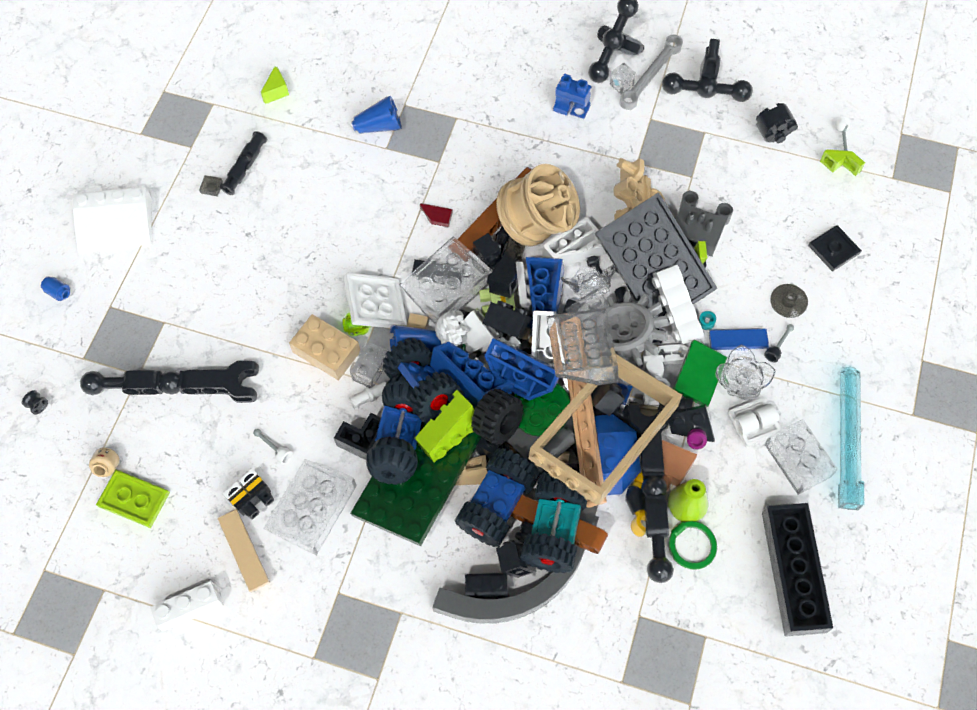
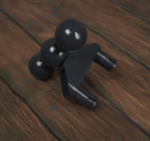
M619 0L617 3L619 15L613 28L606 25L599 28L597 36L605 47L599 60L589 67L588 74L593 82L602 83L609 77L608 63L614 51L619 50L629 55H638L644 51V45L639 40L622 33L628 18L633 17L638 11L639 4L637 0Z
M710 39L709 47H706L705 57L700 67L699 81L685 80L675 72L667 74L662 81V87L668 94H677L681 90L697 91L704 98H711L716 93L732 95L739 102L747 101L752 96L753 88L746 80H738L733 85L717 83L716 79L721 60L718 55L719 39Z

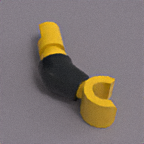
M642 472L635 478L632 486L628 487L625 495V501L631 513L636 515L631 521V530L638 537L646 534V527L641 523V520L645 521V496L641 490L643 482Z

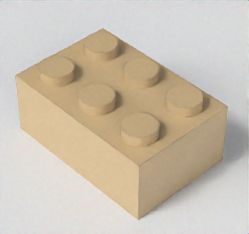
M313 314L289 342L294 354L338 381L361 352L358 341Z

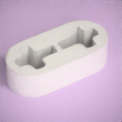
M682 344L661 345L657 347L658 355L659 352L665 355L663 365L682 364L689 349ZM678 351H681V353L684 354V356L680 357V355L677 354Z

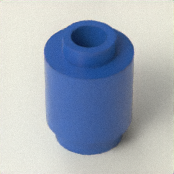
M48 276L41 282L43 292L57 301H63L70 295V287L55 277Z

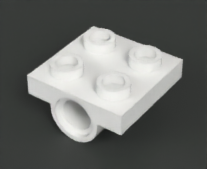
M764 397L728 411V415L745 448L782 433L778 423L779 416L777 410L772 404H768Z

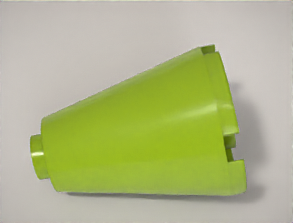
M691 479L676 486L669 494L668 508L674 518L681 522L698 521L708 511L709 502L706 487L698 479Z

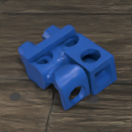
M564 74L556 87V100L553 111L567 116L573 103H575L570 115L585 119L591 105L589 101L591 86L588 85L586 80L576 81L572 79L571 75ZM582 109L584 113L578 115L575 113V110Z

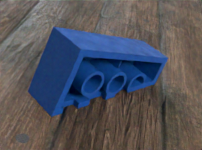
M526 257L532 311H556L558 319L564 277L563 259Z
M446 342L433 348L430 366L439 374L442 372L445 375H450L463 391V396L472 404L474 409L479 400L495 388L511 395L514 382L509 379L504 380L497 371L493 370L491 372L483 367L484 363L479 360H472L469 358L468 353L451 342Z

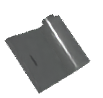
M562 427L543 449L558 458L575 443V435L569 428L564 429ZM518 428L507 442L522 458H526L528 462H531L528 459L530 448L540 436L529 435ZM531 462L534 464V467L538 468V471L540 473L544 471L543 468H541L540 466L538 467L535 465L534 462Z

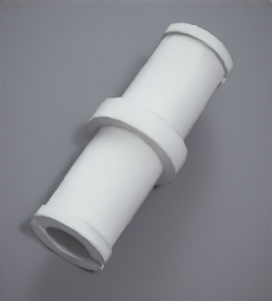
M383 381L371 388L367 387L364 389L365 391L349 397L353 408L355 409L369 401H375V398L382 395L386 382Z

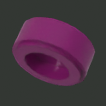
M701 429L689 431L687 434L688 446L696 450L705 447L707 444L706 433Z

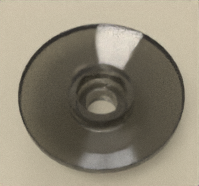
M782 284L773 290L770 303L774 311L786 318H795L806 311L808 297L800 287L793 284Z

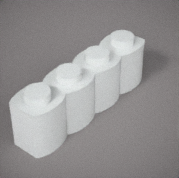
M673 265L653 273L652 283L659 290L660 296L658 298L661 306L666 308L667 313L665 316L667 315L668 322L673 327L672 337L674 341L683 345L703 337L701 325L697 319L678 265Z

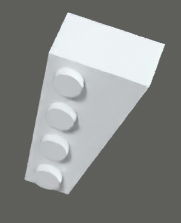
M533 311L531 355L561 372L557 383L565 391L569 392L563 344L556 311Z

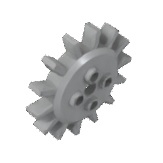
M625 292L624 302L615 304L614 299L610 295L607 296L608 307L604 310L592 305V313L596 316V319L582 318L581 320L584 329L592 330L591 332L582 333L583 343L595 341L584 348L587 356L591 357L601 351L602 353L598 357L600 366H603L614 353L623 359L633 356L634 362L638 366L642 365L640 353L644 350L656 356L658 354L657 346L652 341L668 340L666 331L656 330V328L669 326L667 315L653 318L663 312L661 304L658 302L647 309L646 306L649 303L647 294H643L638 303L632 302L630 292ZM622 331H630L627 335H620Z

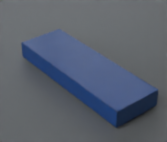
M767 329L709 331L710 348L713 350L768 349L769 347Z

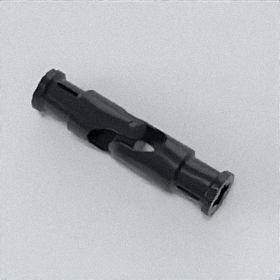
M253 132L252 139L246 143L236 163L229 170L227 179L220 185V189L224 193L234 195L235 188L243 181L246 170L251 167L259 155L263 143L267 142V137L261 132Z

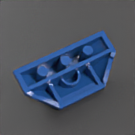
M495 338L492 339L485 353V359L488 362L490 371L495 370L500 373L502 379H509L514 382L512 392L528 401L553 392L561 375V372L548 363Z
M613 414L610 416H594L604 481L637 442L636 431ZM639 456L608 495L622 494L641 472Z

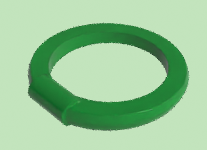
M682 521L671 530L668 547L672 558L680 566L691 570H698L707 567L714 560L717 553V541L713 532L706 525L696 521ZM687 528H695L702 531L710 541V553L702 562H687L680 557L676 550V537Z

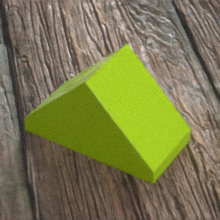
M274 66L261 90L263 102L266 104L289 95L287 85L276 66Z

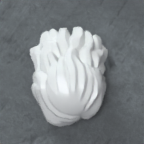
M452 310L439 317L435 331L441 344L451 342L458 347V344L462 342L461 335H465L469 331L468 328L462 326L466 323L463 320L464 315L461 311Z

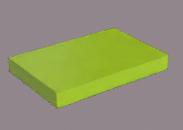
M115 470L96 506L151 529L170 492Z

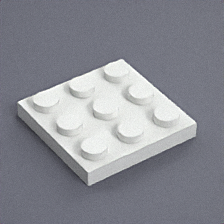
M355 273L345 274L344 281L352 325L390 328L391 325L407 326L397 278Z

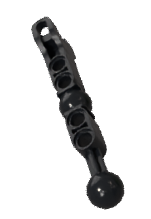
M236 361L227 369L186 370L180 371V373L169 370L163 374L161 371L130 370L124 372V377H104L99 372L89 371L81 377L80 387L83 392L89 395L100 394L104 389H122V392L128 395L163 394V392L173 395L180 391L181 394L191 395L226 394L237 403H251L257 400V392L252 387H245L241 384L245 378L258 374L259 365L254 361Z
M629 402V426L641 437L665 406L659 403L658 412L655 415L645 416L641 413L638 402ZM670 417L641 452L643 476L641 490L645 496L647 538H652L653 559L647 564V574L656 583L669 581L674 573L673 565L665 555L664 537H669L666 501L668 487L664 480L661 434L669 425Z

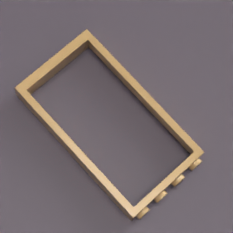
M614 353L531 446L528 459L534 462L536 466L546 470L553 478H558L564 482L571 490L579 492L586 500L589 499L599 506L677 409L682 394ZM611 372L665 407L599 487L543 448L608 373Z

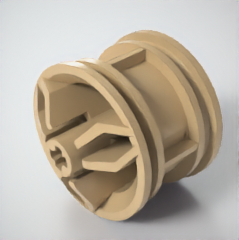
M540 164L527 173L524 178L510 180L500 188L497 195V212L502 226L512 239L524 246H536L544 242L551 234L571 230L579 219L580 203L573 183L562 170L551 164Z

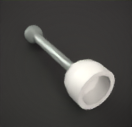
M846 117L836 120V128L839 132H842L844 151H848L846 132L850 129L851 125L850 119Z
M259 429L254 430V436L260 437L276 451L275 458L279 463L283 465L291 459L293 453L288 448H277L261 434Z

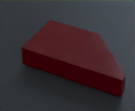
M420 203L421 211L424 212L431 224L449 228L453 209Z

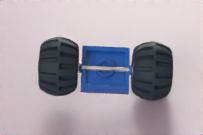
M401 374L392 377L383 388L382 403L384 407L375 442L371 445L366 455V466L371 476L382 483L385 482V484L393 485L408 481L417 468V454L415 452L417 441L415 437L420 431L422 422L410 404V400H412L410 395L415 392Z

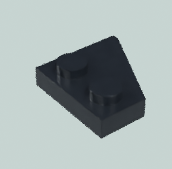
M706 404L677 410L670 416L669 426L671 434L687 437L689 431L701 429L706 433L708 442H715Z

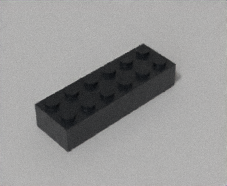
M808 503L766 506L762 512L784 637L828 633L834 627Z

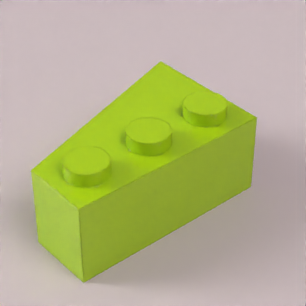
M458 390L453 393L454 399L447 406L444 404L440 408L441 414L435 420L431 419L415 437L419 447L433 462L443 458L452 447L460 444L465 436L474 432L471 426L473 421L472 415L474 414L473 406Z

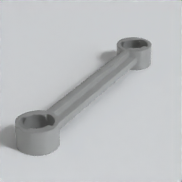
M669 35L666 38L665 48L633 88L621 94L620 106L623 109L633 110L636 108L638 96L669 57L681 51L683 40L680 36ZM669 43H676L675 45L677 46H671ZM631 98L633 102H626L624 99Z

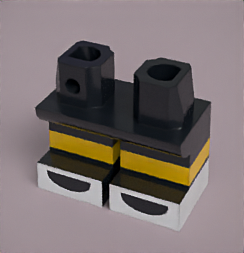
M252 468L239 479L245 490L236 482L223 495L243 516L246 515L253 520L260 513L255 505L261 501L265 506H269L274 501V498L267 484L264 483Z

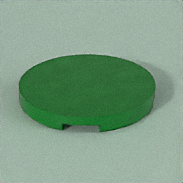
M557 383L553 392L530 401L514 394V397L520 399L523 404L522 420L518 428L529 435L541 436L569 405L570 400L565 389Z

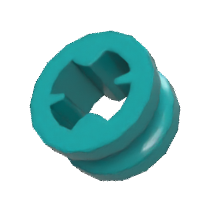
M704 311L701 313L698 321L702 329L711 330L715 326L717 318L713 312ZM706 318L710 319L709 323H705Z

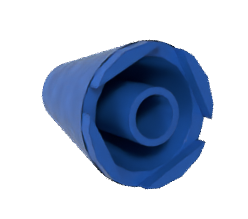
M391 96L383 98L354 116V121H352L354 131H358L359 134L402 129L401 120L397 115V108Z
M391 325L390 333H393V337L390 339V349L393 345L396 347L399 341L405 342L407 338L410 340L412 338H416L417 341L421 340L430 352H433L434 347L441 345L435 330L401 325Z

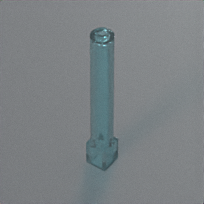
M846 367L840 372V483L838 485V508L859 511L864 506V481H862L861 373L854 367Z

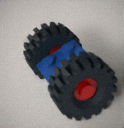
M407 338L405 342H397L398 345L396 347L393 345L391 352L387 351V358L383 359L385 363L383 364V369L389 379L400 374L405 377L415 392L410 395L412 399L410 400L411 407L421 421L427 424L431 419L435 420L441 414L440 408L444 404L447 406L454 399L453 393L456 390L462 395L464 394L450 375H445L440 372V375L435 373V370L430 366L432 353L421 340L417 341L416 338H412V340Z
M504 448L495 450L486 466L487 474L471 502L467 501L464 503L454 520L455 524L461 530H464L465 533L493 547L501 545L510 529L507 521L522 494L531 492L540 475L538 468L534 467L533 463L528 462L526 458L520 457L519 454H514L513 451H507Z

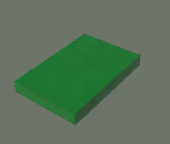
M696 340L691 341L673 390L684 397L693 398V401L699 405L706 404V407H708L727 357Z

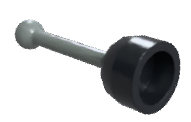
M792 324L787 325V330L777 346L769 347L764 353L768 361L776 363L780 359L782 354L780 347L788 334L794 330Z

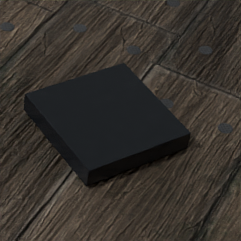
M838 225L817 237L808 245L832 272L862 252Z

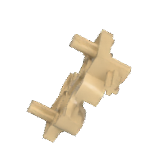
M623 158L619 159L616 166L621 169L620 182L614 186V196L624 201L627 208L617 210L616 214H614V220L658 192L665 201L660 191L654 188L651 189V179L647 175H643L645 169L644 160L639 158L630 163Z

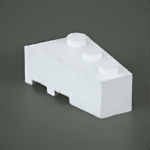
M585 217L576 223L571 230L561 233L544 244L542 257L563 259V265L567 266L587 260L591 256H601L607 253L594 234L598 229Z

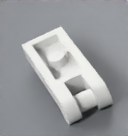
M516 262L519 309L523 307L531 313V300L527 298V296H530L529 285L525 284V280H528V270L524 269L523 262Z

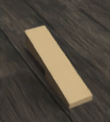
M237 509L217 518L249 592L269 584L270 580Z

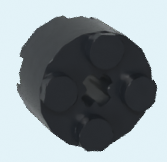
M777 103V107L770 110L767 107L756 117V126L766 142L782 143L786 140V136L798 129L795 118L784 103Z

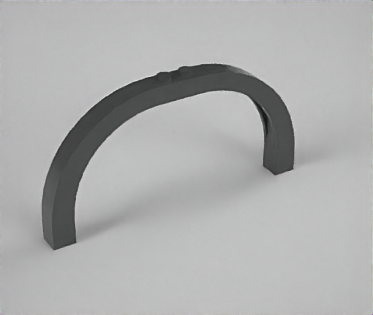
M571 416L563 428H569L575 435L573 417ZM574 437L575 443L570 447L578 459L576 439ZM598 505L584 508L580 512L579 519L597 526L599 517L596 516ZM576 546L577 553L573 571L571 570V572L555 573L553 571L540 584L516 596L502 599H478L439 587L432 607L433 612L453 619L479 624L508 622L532 614L551 602L567 586L580 565L585 549Z

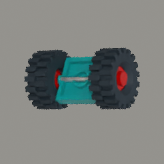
M544 472L542 475H539L535 492L538 507L532 533L525 536L520 558L525 564H530L531 567H537L539 570L544 569L547 572L554 571L555 573L571 572V570L573 571L577 553L574 540L580 512L586 508L587 500L576 490L568 488L558 478H553L549 473Z

